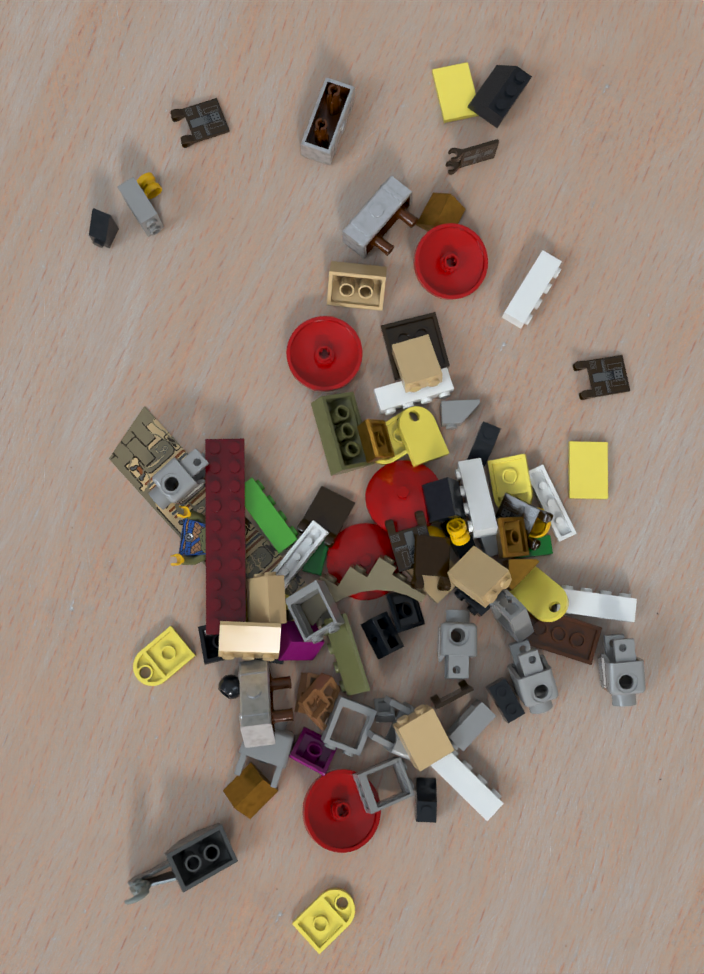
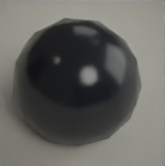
M225 675L218 684V690L228 699H236L240 695L239 678L236 675Z

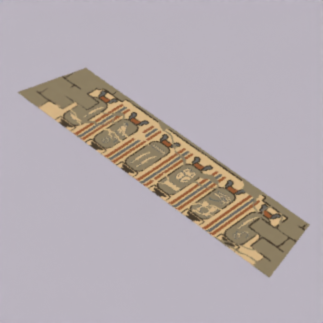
M144 406L109 460L181 538L184 518L178 517L177 514L183 515L184 509L179 508V506H186L189 510L199 512L206 517L205 483L204 487L183 505L171 503L164 510L149 496L148 492L156 486L152 477L172 458L176 457L183 460L188 453ZM178 481L174 484V490L178 488ZM245 517L246 579L253 578V574L273 572L283 557ZM297 574L285 589V594L291 596L306 587L307 583ZM328 609L315 622L317 627L325 624V619L331 618ZM286 610L287 621L293 620L289 610Z

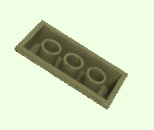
M354 392L321 396L313 401L311 406L331 476L373 465L374 462L367 463L358 433L357 426L362 423Z
M343 613L341 615L345 623L339 626L340 630L332 634L327 633L324 636L328 635L330 643H327L330 655L334 654L336 662H333L336 674L340 673L342 680L339 681L342 693L346 692L347 696L370 691V687L347 615ZM332 617L325 619V624H322L321 627L323 628L333 622Z

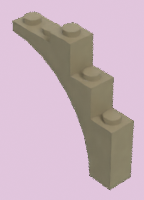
M380 555L369 574L366 573L364 567L358 564H351L340 583L337 582L335 576L329 573L327 575L323 573L319 580L325 581L335 603L347 596L373 590L397 592L408 595L421 603L426 596L424 587L422 589H412L411 583L407 581L408 577L400 572L394 573L397 565L395 560L388 555ZM320 593L305 601L301 607L309 624L312 626L327 610Z

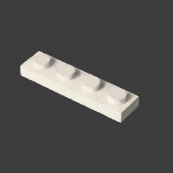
M544 465L530 470L532 490L541 508L553 514L550 527L557 541L560 542L577 534Z
M314 520L273 571L276 572V575H284L285 589L329 534L326 529Z

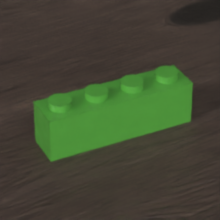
M250 478L245 482V508L278 553L281 554L298 540L296 537L299 534L293 526L288 527L285 523L287 518L281 510L277 512L274 508L276 503L270 495L266 497L262 490L265 488L259 479L255 481L253 478Z

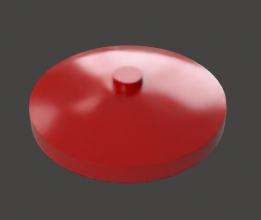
M456 223L441 224L429 230L418 242L413 259L414 271L422 287L433 296L445 300L461 299L473 293L482 284L488 269V255L484 243L470 228Z
M331 316L311 318L300 324L288 341L286 351L288 366L295 379L311 390L318 392L338 390L349 384L360 369L362 363L361 341L355 330L341 319Z
M409 460L395 461L381 467L370 479L365 494L366 506L372 520L380 528L387 531L384 522L391 519L393 520L396 532L418 526L414 513L416 511H423L427 527L430 526L432 523L428 521L422 485L438 480L437 476L423 464L413 467L412 462Z
M359 523L342 530L338 534L333 546L328 550V573L335 576L337 582L340 583L351 564H358L364 567L366 573L369 574L380 555H388L395 560L387 531L371 523ZM398 567L394 571L397 574L399 572ZM364 591L348 597L357 600H373L384 596L390 591Z
M337 769L326 772L325 776H319L309 787L303 801L302 815L308 834L315 843L332 852L347 853L361 848L373 837L380 822L381 810L373 814L366 813L352 775L356 772L352 770ZM369 781L375 801L379 802L380 799L378 793L373 784Z

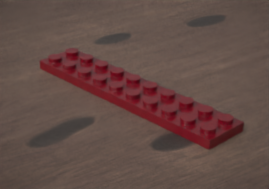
M244 438L205 439V459L209 462L205 467L206 635L219 634L220 621L246 622Z

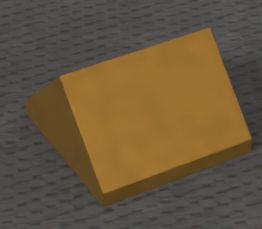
M432 193L416 226L429 231L441 224H458L466 209L452 194Z
M367 419L357 426L367 463L395 457L385 420Z
M524 517L497 518L496 541L499 559L528 556L529 548Z
M508 559L503 561V566L509 570L512 578L510 585L506 589L508 591L513 590L539 561L537 559Z
M250 762L244 768L241 775L237 776L223 792L237 811L251 819L279 790L270 787L271 782Z

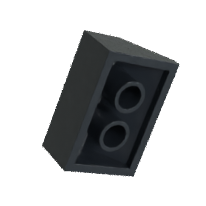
M496 65L467 108L498 128L526 88L532 76L518 66Z

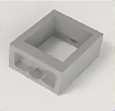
M132 177L117 186L147 236L158 234L164 226L135 178Z
M315 580L285 599L304 642L318 643L324 639L323 636L325 634L337 632L340 630L339 626L345 623L325 581ZM320 593L333 622L313 632L300 604Z
M503 589L498 594L497 599L489 605L495 620L518 643H521L534 632L526 607L507 589Z
M338 695L333 711L330 713L326 723L327 727L321 736V740L325 743L324 746L335 750L336 747L343 750L342 753L351 757L354 754L360 756L377 710ZM342 707L367 715L355 747L331 739Z
M476 699L445 732L453 748L456 751L458 748L464 751L496 715L483 702Z
M394 756L352 774L366 813L373 814L414 796V784L407 776V765L401 757ZM393 765L402 792L376 802L367 775Z

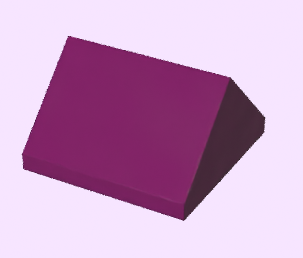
M287 621V623L281 624L278 660H314L325 641L323 639L315 644L313 642H304L295 621ZM316 623L313 626L310 624L313 632L319 630Z
M304 726L289 757L325 776L337 747L335 750L325 747V743L321 740V735Z

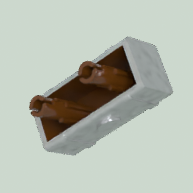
M325 78L300 145L303 157L331 165L341 135L345 131L348 116L352 111V105L355 100V87Z
M390 176L343 229V242L362 258H365L375 246L388 256L393 251L394 245L386 241L383 236L398 219L402 220L410 228H413L418 221L417 217L407 211L412 204V191L393 176Z
M263 659L240 662L238 672L240 682L239 720L244 745L246 748L275 744V723L294 721L293 708L274 710L273 703L274 690L292 688L291 676L273 678L269 661H264Z

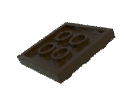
M436 312L381 325L395 381L401 378L392 355V345L427 334L430 337L440 368L443 369L450 366Z

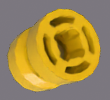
M148 172L138 178L137 183L144 190L148 199L155 198L162 192V187L159 183H156L153 173Z
M455 518L447 523V531L454 545L461 546L470 540V533L463 519Z

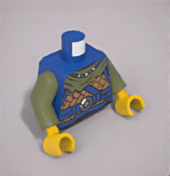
M179 506V508L184 509V514H177V516L184 518L179 554L170 556L176 557L177 563H171V566L181 564L196 565L206 560V517L199 512L189 510L186 506Z

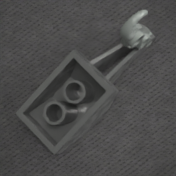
M217 823L200 829L179 840L164 853L167 858L166 861L128 881L129 889L134 897L125 900V904H133L145 898L150 893L149 889L151 886L176 880L181 891L184 893L238 862L222 824ZM168 867L172 869V871L148 878Z

